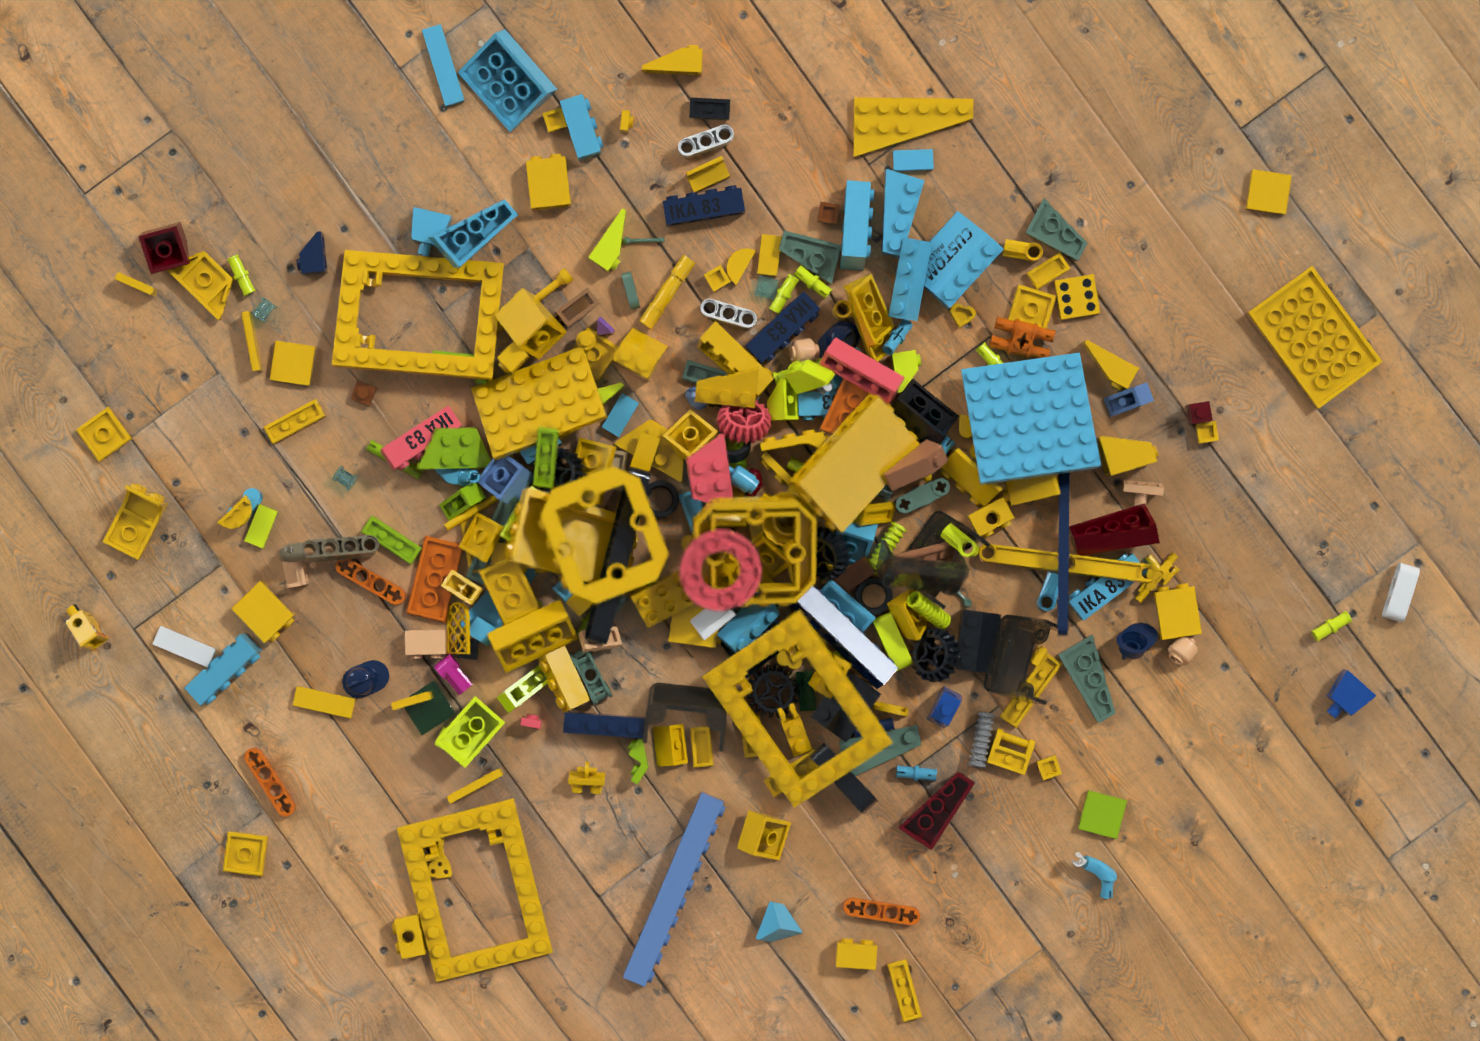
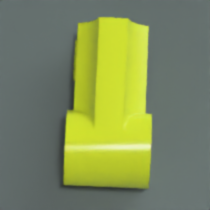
M950 523L942 531L940 537L958 550L961 555L969 558L978 555L979 544L954 524ZM971 543L973 545V550L971 553L967 554L965 552V546L966 544Z

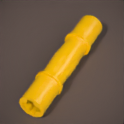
M685 255L681 256L673 270L670 271V276L658 291L653 302L649 303V306L639 319L640 323L651 330L653 329L682 282L686 281L685 279L696 264Z

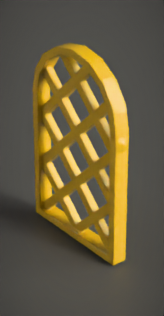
M461 602L453 603L448 609L447 654H470V614L467 606ZM458 613H459V615L461 616V618L459 619V621H458L457 618H456V616H457ZM462 620H463L464 623H465V625H464L463 628H462V626L460 625V623L462 622ZM453 621L456 622L455 627L452 626ZM458 627H459V629L461 630V632L459 633V635H458L457 632H456V630H457ZM462 634L465 637V640L463 642L461 640ZM453 635L456 636L455 641L452 640ZM458 641L461 644L459 649L456 646Z

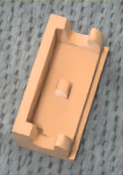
M282 561L287 588L309 584L304 561Z

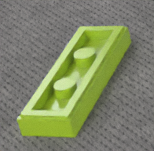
M540 426L538 428L533 486L551 489L554 487L559 429Z
M373 515L361 531L365 535L376 537L381 546L410 565L413 564L422 550V547Z

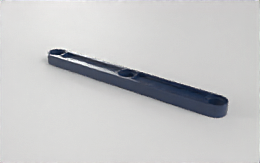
M1070 472L1059 474L1058 636H1068Z

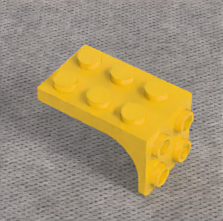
M815 429L803 431L801 436L796 437L795 433L786 434L780 440H776L775 437L764 438L763 443H760L761 452L799 445H808L818 450L829 437L828 435L824 436V431L815 433Z
M132 483L131 485L126 484L124 486L126 489L125 498L103 542L140 560L169 503L164 501V496L155 492L148 493L146 492V487L138 483Z

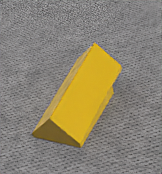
M868 274L843 286L865 352L867 356L879 362L886 355L882 347L890 338V331L895 326L891 317L888 316L889 312L873 275Z

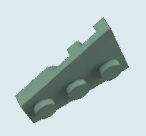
M1043 198L1025 234L1078 261L1087 242Z
M783 230L778 250L832 284L842 245Z

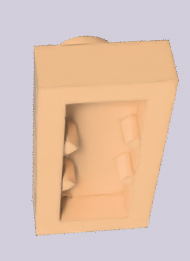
M1122 479L1121 488L1123 492L1136 493L1134 506L1143 503L1146 505L1148 494L1163 496L1164 487L1162 483Z
M617 626L612 627L606 644L586 640V630H581L578 633L583 652H597L598 650L619 648L622 645Z

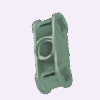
M939 478L918 486L898 497L895 501V509L904 514L926 506L949 492V482ZM937 482L945 485L942 493L940 490H935V487L938 486ZM902 499L909 502L907 510L899 507Z
M582 649L574 654L572 652L569 653L594 705H597L598 701L608 696L610 698L613 697L609 686L595 663L591 651L583 652ZM589 669H593L596 672V678L593 681H589L586 678V672Z

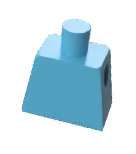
M416 207L413 208L411 239L414 242L420 243L417 254L429 257L431 246L435 245L428 237L448 228L453 219L450 215Z

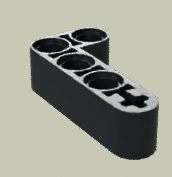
M823 743L810 755V758L820 766L836 755ZM851 771L833 782L862 814H865L878 802L876 797Z

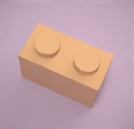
M447 629L406 630L405 655H410V659L422 658V655L430 654V658H442V654H447Z

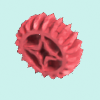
M758 400L755 401V408L722 405L717 416L720 432L724 434V437H729L730 441L737 440V443L741 441L747 444L750 441L754 444L756 440L761 441L763 437H766L771 426L769 409L765 408L764 404H759Z

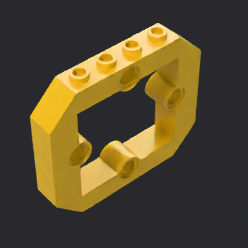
M613 466L552 489L540 515L542 520L538 521L542 533L546 531L549 539L545 540L549 551L554 550L556 555L553 561L556 569H561L564 576L560 578L564 589L568 588L569 592L593 603L602 602L656 581L668 556V551L640 479ZM624 484L635 512L630 518V524L635 530L642 531L652 560L626 569L622 564L614 563L607 569V577L584 585L573 556L575 552L574 546L567 540L556 510L575 502H579L580 505L586 508L593 507L598 501L597 494ZM585 492H591L594 496L593 501L589 504L584 503L582 500V495ZM638 515H643L646 518V523L642 527H638L635 524L634 520ZM563 544L570 547V553L567 556H562L559 553V547ZM614 568L622 569L623 575L620 579H614L611 576Z
M794 496L713 498L693 518V540H695L700 535L715 530V518L745 517L750 524L759 525L765 520V517L793 516V539L787 541L783 547L785 556L793 563V582H759L757 587L759 589L758 594L752 596L739 607H750V604L768 607L770 604L777 603L779 606H789L790 603H796L816 583V518ZM753 509L759 510V514L756 517H750V512ZM792 548H799L798 554L790 555ZM719 551V555L715 558H711L708 555L702 563L701 577L709 587L725 589L733 585H716L715 566L724 562L725 551Z

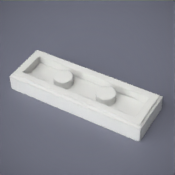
M160 626L153 642L155 646L205 667H208L209 663H211L217 650L163 626Z

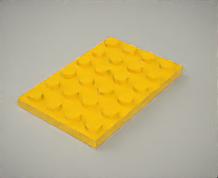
M1310 266L1247 312L1317 409L1321 408L1383 362L1313 266Z
M583 346L517 370L514 374L509 373L488 381L486 385L480 384L471 388L495 461L536 446L539 426L559 429V436L607 419Z

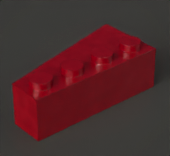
M1145 503L1069 526L1072 545L1077 555L1081 556L1160 543L1156 522Z
M957 772L898 829L932 850L976 782L961 772Z

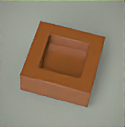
M820 202L817 222L837 225L840 204Z
M357 380L351 399L370 406L377 387Z

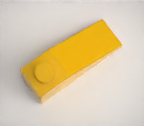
M687 45V48H680L642 65V73L702 76L703 48H699L698 45Z
M1086 339L1082 345L1107 381L1112 383L1110 386L1118 391L1122 389L1127 390L1139 368Z

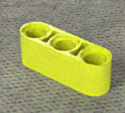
M889 611L876 617L873 624L887 656L898 667L896 672L913 665L912 658L891 612Z

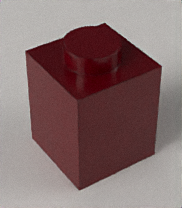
M1210 401L1186 405L1189 425L1213 421Z

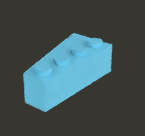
M886 169L881 254L899 259L903 237L908 238L925 180Z
M847 180L840 269L863 271L866 257L870 258L871 246L867 245V238L871 239L872 227L868 226V221L872 220L873 208H869L870 201L874 199V189H870L871 182Z
M505 199L500 200L428 238L454 268H458L518 214Z
M247 633L236 637V643L233 642L231 645H228L223 650L222 656L216 657L209 663V668L202 670L184 688L200 706L205 703L207 705L212 703L217 698L215 694L219 690L223 692L231 685L229 681L235 676L239 678L246 671L244 667L249 663L253 665L261 658L259 654L263 650Z

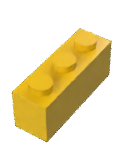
M565 646L538 658L539 667L545 673L548 679V686L556 696L557 706L563 712L590 701Z

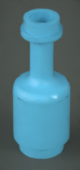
M740 465L735 468L729 466L731 484L744 493L752 494L759 483L756 476Z

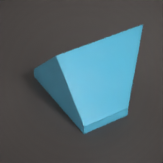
M770 901L756 939L773 942L802 934L803 932L785 905Z

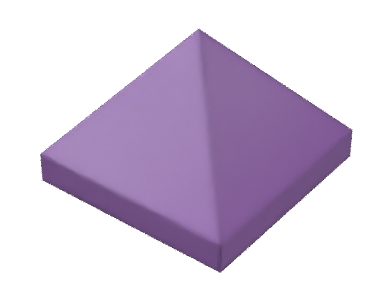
M602 317L598 318L597 335L613 334L615 332Z

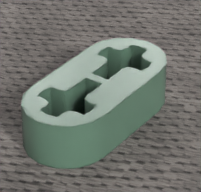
M631 271L622 273L621 276L631 310L641 308Z

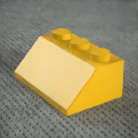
M959 448L954 449L947 457L948 462L940 467L941 475L947 480L951 478L956 482L954 486L961 493H968L971 496L969 500L977 507L979 505L985 507L1002 490L997 483L980 485L977 465Z

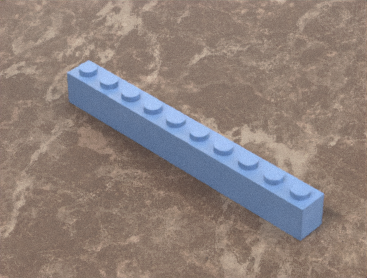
M703 791L701 792L623 978L644 987L647 982L651 983L655 974L652 969L655 964L659 965L663 956L660 953L663 945L667 946L671 937L668 934L670 927L674 928L679 917L675 916L678 908L682 910L687 898H684L686 890H691L694 880L691 879L693 873H698L702 861H699L702 853H707L710 843L707 840L710 835L714 836L718 827L715 824L717 817H722L726 806H723L724 800Z

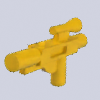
M1172 552L1161 566L1151 554L1145 558L1148 564L1155 567L1157 575L1153 582L1143 583L1137 590L1140 593L1135 599L1139 603H1142L1153 589H1156V585L1161 579L1165 580L1162 584L1166 586L1171 578L1180 571L1175 565L1171 572L1168 571L1178 558L1175 553ZM1148 569L1146 577L1150 579L1153 577V571Z

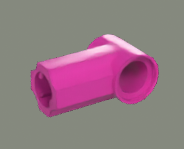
M450 653L434 665L436 671L444 680L450 683L458 695L473 685Z

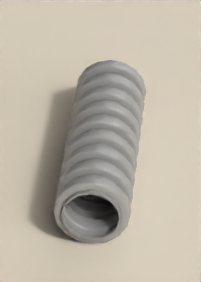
M980 711L977 713L979 715V718L976 719L978 724L975 725L977 730L974 731L976 735L973 737V749L970 751L972 755L969 756L971 761H968V764L983 768L986 767L984 762L987 761L985 757L988 755V743L991 741L989 737L992 736L990 730H993L991 725L994 724L992 720L995 718V715Z

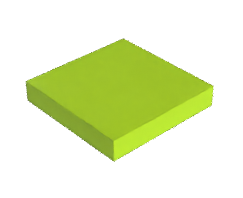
M1088 790L1078 829L1117 839L1127 800Z

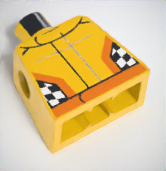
M76 604L66 610L70 616L66 624L81 647L94 651L109 640L108 636L89 612L80 611Z

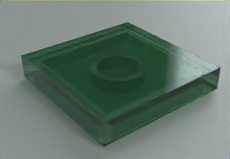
M435 680L409 696L432 691L433 699L404 707L421 735H424L456 714Z

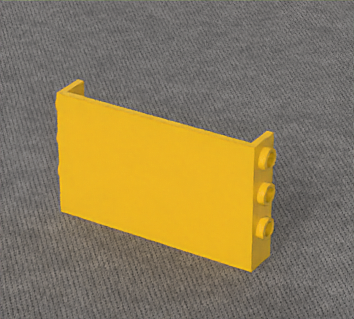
M868 394L790 479L791 483L802 494L800 497L807 504H811L814 507L812 509L813 512L826 521L824 524L831 531L836 530L843 533L887 484L884 474L920 445L917 442V436L906 429V423L901 418L895 416L893 413L894 409L889 404L884 403L877 395Z
M527 487L522 490L520 501L514 509L516 518L515 522L511 524L509 534L512 535L510 542L507 543L505 548L506 560L563 575L561 569L557 570L553 559L556 558L554 550L549 551L545 541L549 539L547 532L542 533L538 521L542 520L540 515L550 494ZM579 502L557 509L556 512L565 536L574 546L575 552L573 556L582 580L588 583L598 581L616 513L594 506L586 508L580 505ZM637 532L635 535L627 569L631 568L634 562V557L632 556L633 549H635L638 544V537H636ZM566 544L561 545L559 553L562 556L569 555L570 547Z

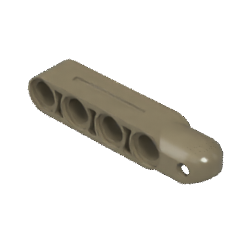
M372 535L307 540L303 543L287 544L278 552L279 558L284 562L304 561L311 563L369 558L375 555L379 547V541ZM370 543L373 545L374 549L368 550L365 548L364 544ZM344 545H351L354 551H346ZM330 546L333 548L334 552L327 553L324 550V547ZM311 548L314 554L307 555L304 549Z

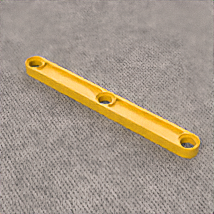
M984 544L979 549V557L986 563L1058 572V552L995 544ZM985 548H990L994 552L993 556L989 559L982 556V551ZM1069 554V559L1073 561V566L1069 568L1070 574L1139 583H1151L1157 575L1155 567L1150 564ZM1146 568L1153 571V577L1150 579H1145L1142 576V571Z

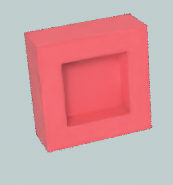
M527 714L526 717L523 716L521 718L520 725L540 729L542 720L538 719V715Z

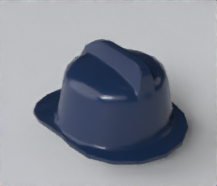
M840 321L834 324L817 342L820 350L819 357H823L835 337L855 348L860 340L857 327L848 321Z
M1134 623L1129 626L1116 639L1122 659L1141 658L1155 644L1158 634L1151 625L1146 623Z
M371 660L346 671L342 681L343 688L348 695L354 698L368 696L386 686L389 680V671L385 664L380 661Z

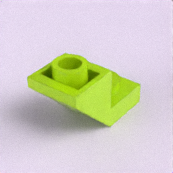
M643 738L633 739L627 748L630 750L628 755L641 763L640 766L636 764L630 772L632 775L631 781L635 784L639 783L649 767Z

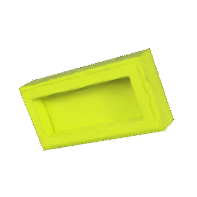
M259 504L244 541L264 548L279 511Z

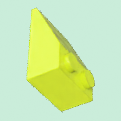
M475 696L435 742L466 768L503 727L505 722Z

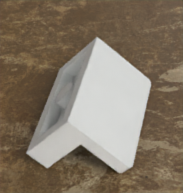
M705 608L691 619L690 622L705 640L736 616L732 609L714 611Z

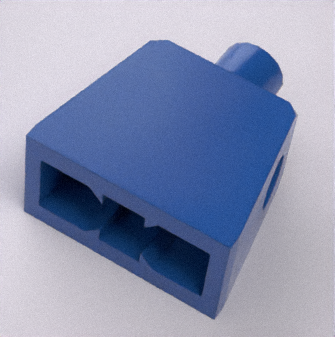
M1343 669L1327 694V697L1333 704L1326 712L1334 719L1342 711L1352 716L1375 698L1376 695L1350 671Z
M943 686L926 719L942 728L948 727L961 704L962 696Z

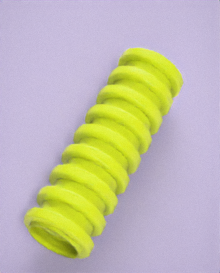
M891 522L892 526L888 527L889 531L884 533L885 537L881 538L882 542L877 544L878 548L874 549L875 553H872V558L868 559L876 570L875 575L880 574V569L883 570V564L886 565V560L889 559L890 553L893 554L892 550L897 548L896 544L900 543V538H903L902 534L907 532L906 528L896 522Z
M915 591L908 596L907 605L931 624L940 629H945L949 626L951 622L950 615L923 594Z

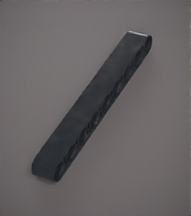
M630 466L627 473L640 479L646 494L650 481V471ZM624 485L599 580L607 577V569L610 565L619 563L627 569L637 530L632 528L630 524V518L635 512ZM641 515L636 516L634 520L636 526L639 524ZM614 568L611 572V576L614 579H620L623 575V571L620 568ZM620 595L599 603H593L585 633L586 640L601 644L608 642Z

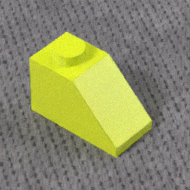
M916 350L898 352L891 355L893 371L905 377L896 394L902 393L919 370L918 366H921L920 354H916Z
M797 360L790 364L789 370L785 373L796 394L826 386L836 375L834 371L811 360L802 362Z
M781 379L767 400V409H769L771 421L799 420L798 394L794 392L787 379Z

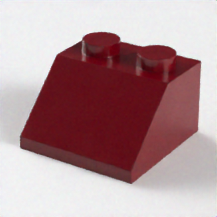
M181 222L148 230L138 236L151 274L190 264L187 240Z

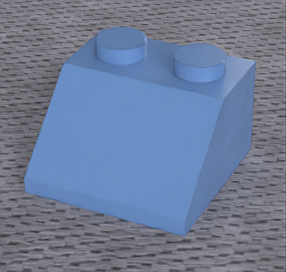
M510 456L496 461L493 458L480 475L478 483L500 501L514 508L520 500L522 490L529 487L533 482L534 474Z

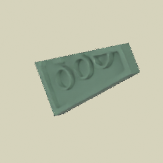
M1093 634L1057 654L1097 723L1116 714Z
M912 725L885 731L893 743L851 770V772L857 776L920 746L918 726ZM863 736L850 738L847 743L839 740L841 752L863 738Z

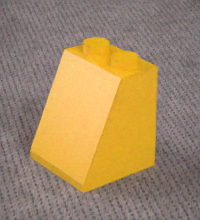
M524 288L518 291L495 314V317L515 344L537 359H540L567 333L542 303Z
M633 327L621 342L613 357V361L649 381L668 346Z
M1107 436L1096 438L1105 477L1157 462L1156 458L1159 457L1156 446H1152L1151 442Z
M1056 474L1000 482L1004 483L1006 491H1003V497L1006 503L1009 502V506L1060 494Z

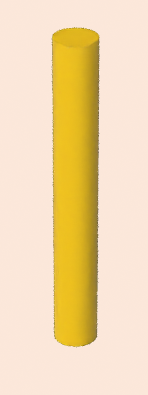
M491 495L446 522L444 527L449 531L474 516L477 512L479 513L497 502L498 498Z

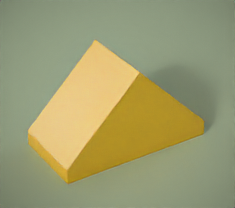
M454 570L450 571L441 584V587L471 606L483 590Z

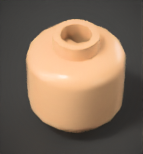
M810 338L795 340L792 346L789 347V357L792 362L800 360V362L805 360L815 362L820 354L818 344H815Z
M1190 636L1176 638L1168 648L1170 660L1180 666L1182 664H1189L1198 652V648L1195 645L1196 641Z

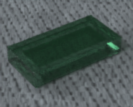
M812 671L796 672L797 684L800 685L798 688V692H800V696H798L800 711L816 710L814 689L808 684L813 676Z

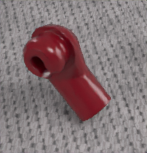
M751 468L748 471L756 476L759 483L752 494L748 492L745 494L749 497H755L763 486L760 471Z

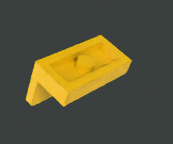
M720 156L687 171L686 177L693 192H699L729 178L730 174L725 166L723 157Z
M674 724L653 727L657 766H676L688 763L684 725Z

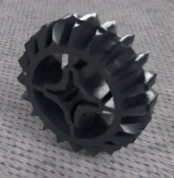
M557 448L554 479L556 486L560 487L587 476L586 473L582 472L586 468L585 465L581 464L582 458H579L578 454L570 449ZM562 459H565L571 468H566L565 464H562ZM539 487L538 489L549 494L552 491L551 488Z
M823 527L816 529V577L819 576L820 580L826 579L828 581L838 578L845 573L850 564L848 560H850L851 556L848 554L850 549L845 546L847 541H842L841 539L842 535H837L836 530L831 531Z
M940 628L928 629L927 632L924 631L921 639L917 640V643L912 644L915 647L914 651H910L913 654L912 661L914 662L912 668L917 670L916 674L918 676H921L923 680H929V682H942L944 679H949L950 674H955L954 667H960L957 664V660L962 659L958 656V653L962 650L956 648L959 642L954 640L955 636L947 630ZM940 640L943 645L939 646L935 641ZM932 664L936 670L932 671L928 665Z
M777 664L774 665V670L770 669V665H766V672L760 667L761 675L754 672L753 676L757 679L755 681L752 679L748 680L749 683L753 684V694H748L747 698H754L749 704L750 706L758 705L754 709L755 712H758L760 708L763 709L761 716H765L766 711H768L769 718L773 717V712H776L777 718H780L779 708L782 707L785 715H787L788 712L785 708L790 707L789 704L791 702L798 703V700L793 697L794 695L800 696V692L794 691L800 685H793L792 682L796 681L797 677L790 679L789 676L792 674V671L790 670L785 674L786 667L782 666L781 671H777ZM768 675H779L786 681L774 684ZM763 679L767 688L764 693L757 697V686ZM768 682L771 684V686H774V688H779V690H777V697L779 698V700H777L775 696L773 697V695L770 696L768 694V692L770 691V686L768 685ZM789 686V698L783 703L780 693ZM772 698L779 707H767L761 701Z

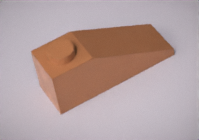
M926 439L889 469L884 476L890 490L893 491L934 473L948 462L942 445Z

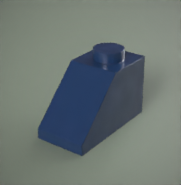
M321 231L316 232L299 253L300 259H297V269L303 275L328 273L324 233Z

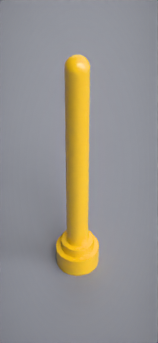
M565 267L558 272L557 279L534 295L539 301L559 286L568 285L574 281ZM500 322L498 323V333L504 329Z

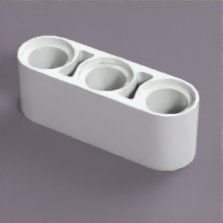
M721 125L686 137L678 144L679 154L687 159L729 145L733 141V130L728 125ZM728 131L730 133L729 139H721L719 137L720 132ZM708 137L712 142L709 146L705 147L701 145L700 140ZM684 144L692 145V151L689 153L683 152L681 148Z
M706 299L701 304L702 315L709 319L744 329L753 328L757 322L756 314L745 308L714 299ZM708 303L715 306V311L711 314L704 311V306ZM726 309L734 311L732 319H726L723 316V312ZM746 314L751 315L754 319L750 325H746L742 321L743 316Z
M1401 562L1398 563L1383 608L1382 617L1400 623L1404 622L1419 577V568Z

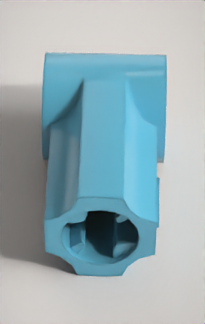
M1049 571L1047 572L1040 595L1036 600L1037 608L1043 612L1054 609L1058 597V574ZM1044 597L1051 600L1049 608H1045L1041 604V600Z

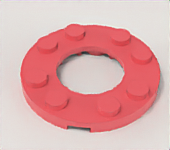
M714 530L697 537L686 548L680 563V578L688 596L699 606L714 611H726V609L739 607L755 593L761 579V563L754 546L742 535L728 530ZM717 551L731 553L740 564L738 579L733 585L725 589L709 587L701 577V566L704 559L709 554Z

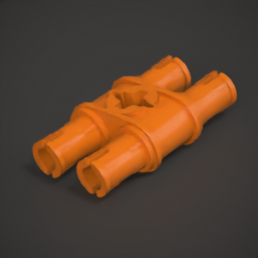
M997 316L994 329L1011 332L1012 336L1009 339L992 335L989 348L1004 350L1008 355L1023 356L1025 359L1049 356L1050 349L1034 346L1033 340L1037 338L1053 343L1056 330L1039 327L1037 323L1023 322L1020 319L1013 321ZM1025 333L1026 339H1023V341L1020 344L1019 338H1022V336Z

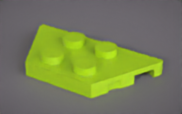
M435 428L431 441L424 449L425 453L421 461L417 463V468H486L491 459L476 428Z

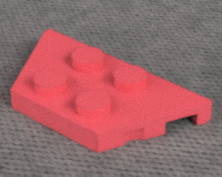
M721 433L711 442L702 446L699 451L686 458L693 499L709 503L713 498H733L725 437Z

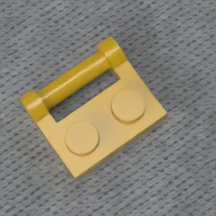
M997 728L986 762L1025 775L1036 741L1032 739L1026 740L1005 733L1003 729ZM1004 740L1025 747V754L1000 746V741Z

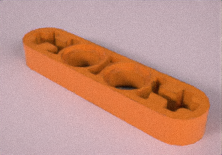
M352 559L336 561L335 569L342 576L391 604L398 605L405 601L406 593L398 585ZM348 561V566L354 569V565L358 567L354 570L352 577L349 576L351 571L347 569L341 570V562L345 563ZM360 570H364L367 573L368 577L364 582L357 579L356 575ZM377 580H381L385 584V588L381 592L374 589V583ZM389 585L392 586V588L390 589L391 591H400V596L402 597L401 600L397 599L396 601H394V596L389 593L387 594V597L384 596V594L387 592L389 588Z
M248 749L244 755L245 762L273 806L281 816L292 815L295 812L296 804L261 749ZM250 752L258 753V762L264 761L265 764L255 769L254 766L258 764L255 760L251 761L249 759L251 757ZM262 768H267L270 771L268 779L260 777L259 772ZM272 785H278L281 788L280 795L274 796L271 794L270 788ZM284 794L287 797L283 799L285 804H291V807L289 808L290 812H288L287 810H282V807L284 805L281 801H279L278 803L276 802V800L281 798Z
M849 897L843 903L844 912L853 917L905 925H915L920 920V913L913 906ZM851 901H854L856 906L861 907V902H863V914H859L860 909H853V912H850L846 906L850 905ZM870 904L877 906V913L874 915H869L866 912V908ZM890 907L897 910V915L894 918L886 916V910ZM900 908L904 909L903 913L909 914L912 910L917 915L916 918H912V921H909L907 916H902V920H898L901 915Z

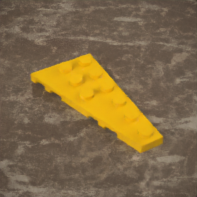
M854 97L853 158L973 120L974 99Z

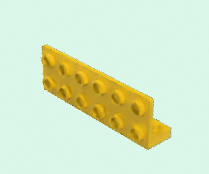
M719 551L709 554V557H717ZM725 551L724 562L715 566L716 585L733 584L738 579L740 564L737 558L729 552ZM680 570L650 586L646 584L628 591L648 628L695 604L682 585Z

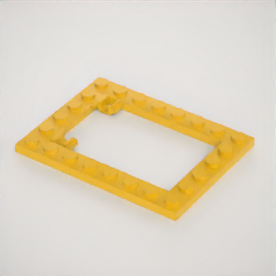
M345 250L332 367L493 380L499 323L495 314L500 311L504 263L467 260L460 267L454 268L446 258ZM369 273L376 274V278H369ZM383 274L482 283L474 357L375 349L376 335L363 336L359 334V328H357L361 290L364 291V286L382 287ZM361 344H368V348H361Z
M801 610L702 676L794 808L893 743ZM796 644L799 645L801 651L798 652V650L795 648ZM783 649L789 652L794 663L806 655L863 736V738L801 779L743 698L753 691L750 683L744 677L748 674L747 670L778 650L780 652ZM738 683L743 688L740 692L735 687Z
M514 798L397 827L436 982L553 953ZM480 828V831L486 829L490 846L504 842L528 937L451 956L427 862L440 859L437 842L441 841V837ZM501 829L502 836L497 837L495 830ZM429 847L430 854L425 855L424 848Z

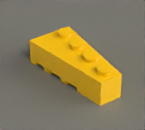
M716 321L699 339L697 348L728 375L759 367L756 400L772 383L774 379L772 372L768 368L762 367L757 359L749 354Z

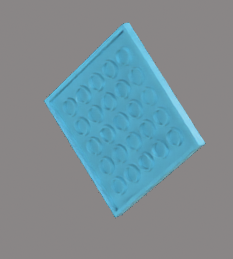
M1080 353L961 369L980 485L1101 467Z

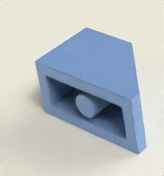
M1147 382L1103 398L1110 417L1154 401Z

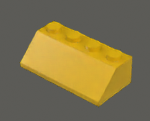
M561 600L552 602L541 609L487 633L506 673L578 640V636Z

